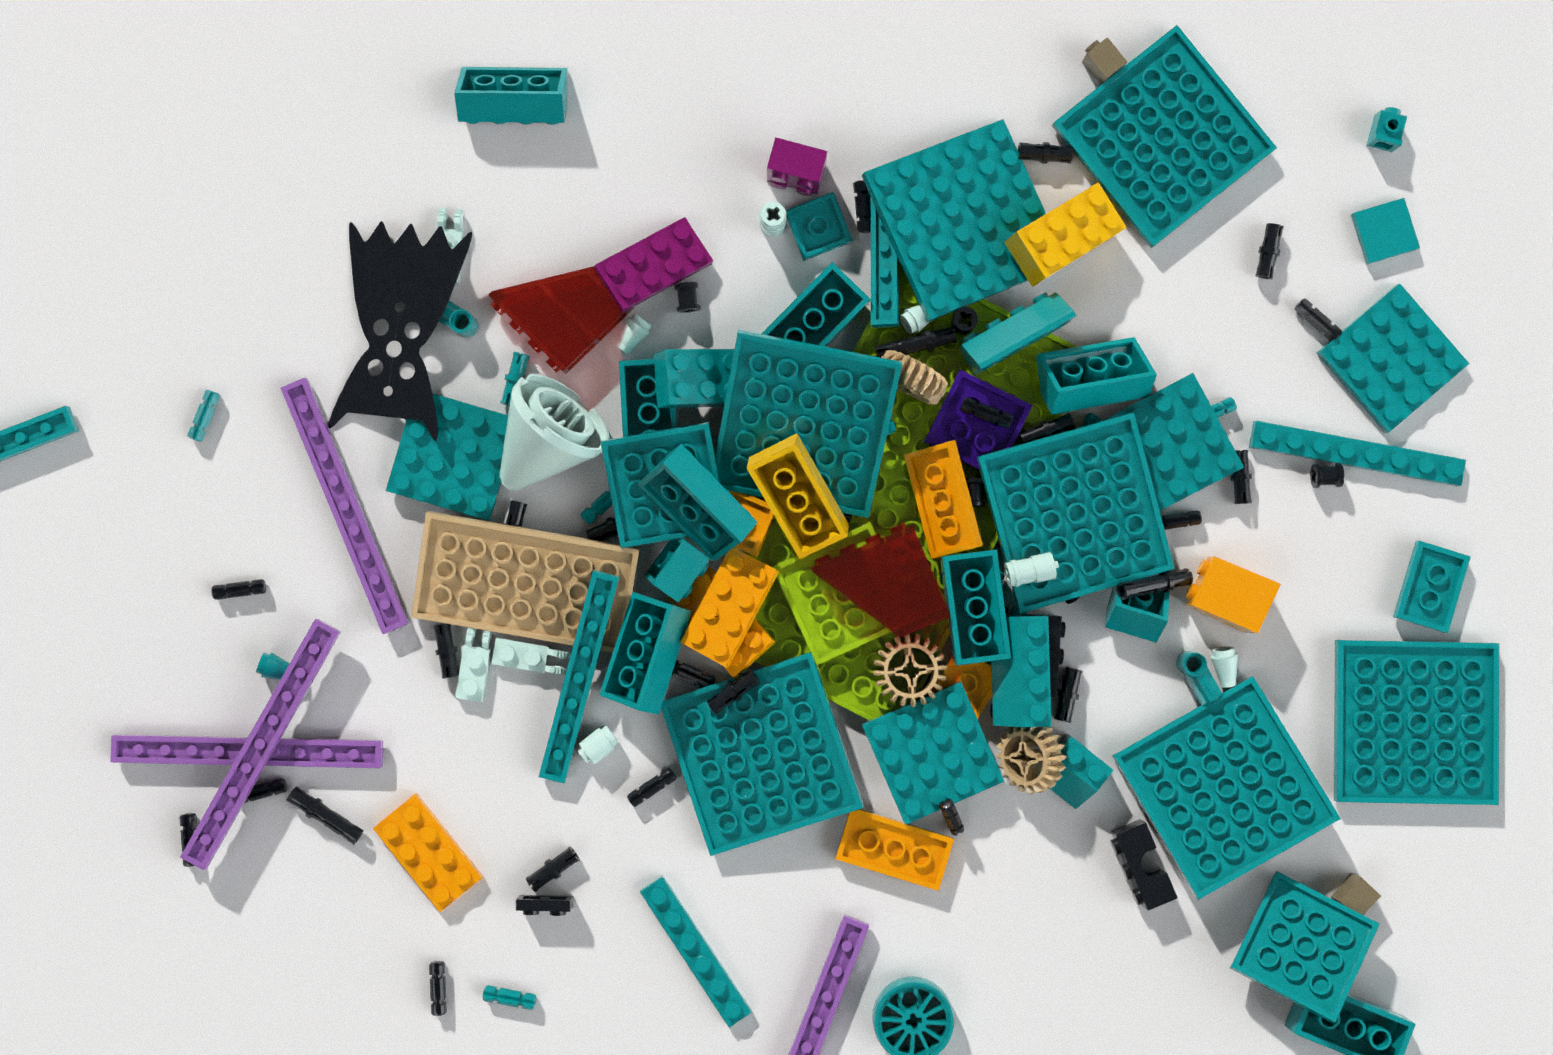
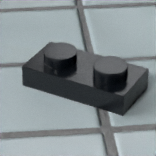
M519 895L516 899V911H523L524 915H538L539 911H550L552 916H564L566 912L572 910L574 896Z

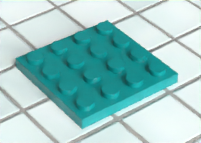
M1400 283L1395 285L1342 330L1341 335L1336 340L1333 339L1317 352L1319 357L1385 433L1392 431L1470 364Z
M1194 373L1104 419L1107 420L1128 413H1134L1160 511L1244 468Z
M433 394L438 421L437 441L432 438L422 421L407 419L385 491L490 521L502 483L500 468L508 415Z
M709 422L602 440L600 443L620 547L626 548L689 537L637 484L680 444L690 451L698 462L720 483Z
M960 681L943 688L941 691L934 692L936 696L934 699L928 695L925 696L926 704L924 705L918 699L916 700L915 707H911L909 703L861 724L905 825L941 810L939 804L941 801H946L947 798L952 799L955 804L1005 782Z
M1276 871L1230 969L1334 1024L1380 923Z

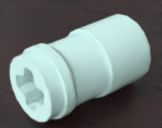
M769 202L760 211V227L764 234L768 236H779L786 228L787 214L781 204Z
M1050 552L1033 555L1026 559L1010 560L1004 564L1005 576L1009 587H1019L1022 584L1031 582L1038 583L1056 579V568H1059L1058 561H1054Z

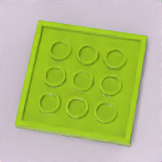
M871 522L849 531L847 537L802 559L794 556L772 567L779 571L777 579L810 652H812L816 665L916 621Z

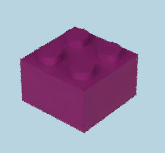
M775 137L767 165V181L771 182V186L778 189L790 187L797 189L796 192L804 196L818 195L826 167L828 151Z

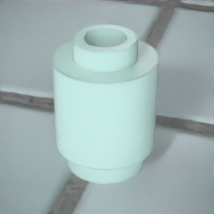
M605 726L602 729H596L579 742L581 748L578 752L586 763L592 761L596 764L615 749L614 746L619 741L611 730Z

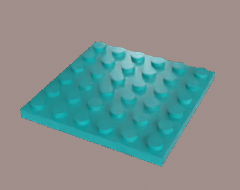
M1178 25L1164 34L1052 124V127L1068 146L1073 147V153L1094 179L1099 182L1103 190L1150 248H1153L1277 149L1275 144Z
M1004 119L873 168L861 175L927 322L1028 281L1004 241L1020 229L1045 215L1046 212L1022 159H1018L1019 152Z
M738 330L715 455L720 484L728 491L763 497L747 470L749 457L798 433L842 513L869 518L902 362Z
M1128 413L977 457L1005 563L1010 560L1016 561L1050 552L1054 561H1058L1059 568H1056V579L1038 583L1031 582L1022 584L1019 587L1012 586L1015 602L1020 614L1114 587L1120 582L1132 581L1175 569L1134 413Z
M1335 640L1334 801L1499 805V643Z
M812 652L754 670L761 683L746 692L740 701H734L718 714L711 710L707 700L725 688V684L735 681L742 675L663 700L661 710L710 856L864 807Z
M1254 676L1223 692L1219 698L1212 702L1200 705L1112 755L1198 900L1341 819Z

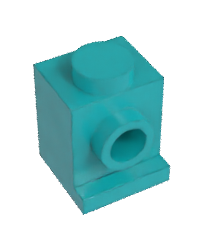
M1394 107L1380 110L1374 115L1366 146L1388 152L1395 151L1402 145L1403 140L1401 139L1407 116L1400 115L1401 110Z

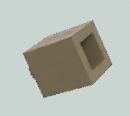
M1108 37L1101 43L1096 40L1085 50L1087 54L1082 61L1100 85L1127 63L1126 59Z
M1351 873L1331 897L1338 903L1364 915L1381 895L1362 877Z

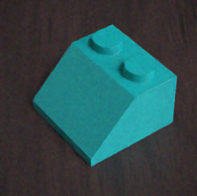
M672 539L667 542L644 576L658 589L679 602L681 598L685 599L693 589L692 583L697 576L701 577L707 571L710 558L685 539Z
M1114 586L1106 609L1105 627L1157 643L1168 623L1170 592L1158 591L1122 600L1120 599L1121 596L1117 595V586Z
M1065 734L1058 744L1065 745L1061 749V754L1067 757L1061 763L1066 768L1060 771L1062 778L1056 781L1054 787L1049 789L1074 809H1077L1100 789L1114 770L1072 736Z

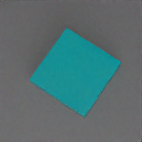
M834 192L786 210V219L803 262L853 242Z
M1405 198L1351 214L1366 265L1420 248Z

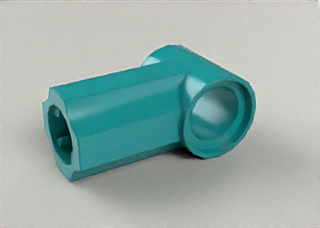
M451 301L448 302L439 321L464 338L474 336L479 328L478 321L473 315ZM464 318H469L468 326L465 329H459V322Z
M1192 651L1182 652L1178 656L1176 661L1177 668L1184 674L1199 703L1204 705L1219 698L1222 692L1207 667L1206 658L1202 654ZM1190 657H1194L1197 662L1196 667L1189 671L1187 661Z

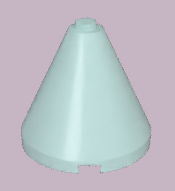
M529 374L526 379L521 377L512 389L500 468L501 482L509 490L524 489L599 456L602 453L600 442L610 439L608 429L596 410L592 408L588 412L578 403L581 398L579 394L552 378L539 374Z

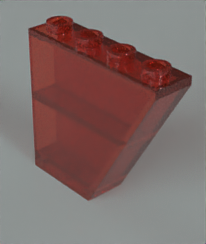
M594 266L494 290L488 294L493 300L490 305L500 316L506 313L512 319L508 324L519 335L524 331L530 338L527 343L538 354L543 351L549 357L545 362L556 373L562 370L565 374L578 364L634 309L633 307L624 313L620 311L595 272Z
M905 523L890 528L891 534L881 538L880 533L864 539L866 542L864 546L856 548L855 544L840 549L841 555L831 559L828 554L814 560L816 565L811 567V570L815 575L899 638L951 617L913 525L906 527Z

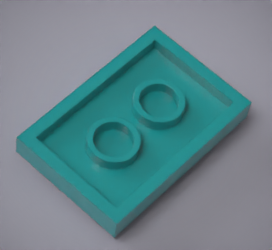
M1415 541L1393 617L1435 631L1448 633L1471 556L1423 541Z

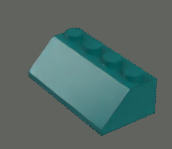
M462 67L454 92L458 122H467L469 124H477L479 122H493L495 124L519 122L524 125L532 123H547L549 125L565 123L567 113V68Z
M1045 292L1032 300L1034 304L1025 309L1021 305L1009 312L1011 317L1001 322L1000 318L985 326L987 331L980 335L975 331L963 338L964 344L959 347V350L973 375L976 376L1067 325L1077 316L1074 310L1056 292L1049 296Z
M1135 337L1039 353L1036 356L1041 396L1051 415L1146 398L1150 396L1157 376Z
M682 444L671 451L637 484L713 562L740 544L758 523L751 516L750 512Z
M997 550L939 557L953 664L964 665L1011 659Z
M1006 616L1011 659L991 661L993 726L1052 727L1048 616Z

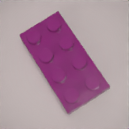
M686 217L595 264L594 270L620 311L624 313L712 265L713 259Z

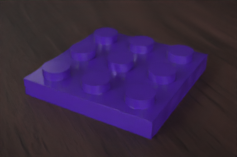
M959 370L923 443L932 447L955 440L960 460L980 470L977 457L1012 447L1033 405ZM968 397L975 400L977 404L981 402L999 409L1001 413L1007 412L1013 415V421L1009 428H1003L998 426L996 422L992 424L974 417L972 413L970 415L960 411L962 401Z

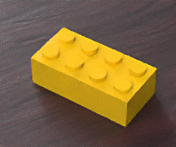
M1098 182L1020 229L1004 241L1031 286L1034 287L1110 240L1127 227Z
M798 433L749 457L747 470L799 559L848 536L849 524Z

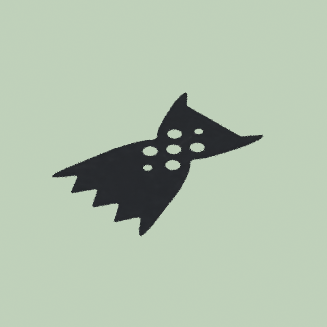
M381 221L369 239L364 242L355 225L350 222L349 244L354 296L360 324L369 343V348L356 363L337 399L329 420V429L349 412L420 420L425 424L432 438L437 441L438 421L426 366L419 355V350L435 330L447 307L467 255L472 232H469L451 249L442 226H439L429 241L422 246L413 225L409 224L395 243H392L385 225ZM398 302L404 303V309L401 312L395 309V305ZM379 319H384L388 322L389 329L386 334L379 336L374 332V323ZM410 322H415L420 327V333L414 339L408 338L405 334V327ZM391 341H398L401 344L402 350L397 357H390L386 352L387 345ZM374 359L380 360L383 364V370L377 376L371 375L368 371V365ZM411 363L415 368L414 375L410 379H403L399 374V369L402 364ZM387 386L393 389V393L390 396L384 395V388Z

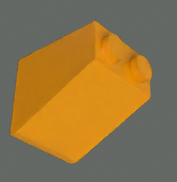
M1215 556L1207 557L1206 560L1203 559L1196 572L1199 576L1195 584L1192 583L1186 592L1185 598H1187V602L1185 605L1241 632L1258 634L1281 584Z

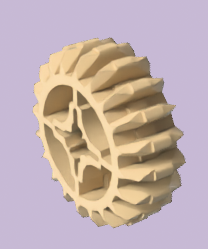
M888 350L881 357L902 362L897 386L898 391L932 405L937 404L944 396L948 383L933 368L895 350Z
M908 633L904 634L905 642L901 643L898 636H895L894 641L896 645L894 647L887 641L885 646L889 651L887 653L883 650L878 651V654L884 657L883 661L874 660V664L882 666L881 670L873 671V674L875 676L882 675L883 678L876 681V685L882 686L886 684L887 687L881 693L885 696L892 691L893 693L889 700L894 702L899 696L901 697V706H905L906 699H910L911 707H915V698H919L923 705L926 704L925 694L934 699L936 696L931 689L934 687L937 690H942V686L936 683L937 679L946 680V676L938 673L939 670H946L947 665H938L937 662L943 660L944 655L938 654L934 656L939 647L934 645L928 649L927 647L931 641L929 638H926L920 644L921 638L919 634L914 636L913 642H910V635ZM912 647L922 650L928 656L931 664H917ZM904 649L902 664L888 668L893 655ZM909 661L913 667L924 668L923 670H917L916 674L913 673L914 676L911 677V680L907 673L896 672L897 670H903L904 666L907 667L906 664ZM932 672L928 683L922 689L916 691L917 678L921 674ZM889 676L904 677L908 692L896 689L892 685Z
M1009 726L1006 728V733L1000 736L1002 742L996 746L1001 750V753H998L995 757L1001 759V764L998 768L1004 769L1003 778H1010L1009 786H1017L1018 791H1026L1030 794L1046 791V789L1054 787L1056 781L1062 778L1060 771H1063L1066 767L1061 761L1065 760L1067 756L1061 754V749L1065 745L1058 744L1057 740L1060 735H1052L1053 727Z

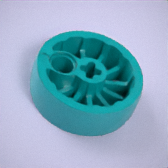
M909 976L891 982L881 991L873 1007L872 1022L877 1040L889 1054L938 1055L946 1047L952 1036L954 1013L947 995L938 985L925 978ZM919 989L928 992L923 1001L918 991ZM907 992H912L916 995L915 1002L909 1005L904 1004L901 1001L903 995ZM895 994H897L899 1007L889 1001ZM935 996L939 1000V1004L924 1011L931 998ZM888 1006L899 1013L900 1016L882 1015L884 1007ZM940 1010L945 1012L943 1019L927 1018ZM910 1014H915L917 1017L916 1023L911 1024L909 1020ZM881 1022H899V1024L884 1030ZM926 1025H943V1028L937 1033ZM904 1029L898 1037V1039L896 1040V1042L890 1041L887 1038L888 1036ZM922 1031L927 1032L936 1039L928 1044ZM910 1034L909 1047H900L906 1036ZM916 1034L919 1035L924 1047L914 1049Z

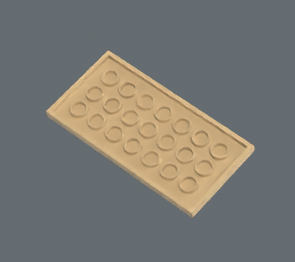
M428 511L425 515L411 617L573 646L593 570H598L620 576L601 646V651L613 653L632 592L634 591L640 548H621L620 544Z

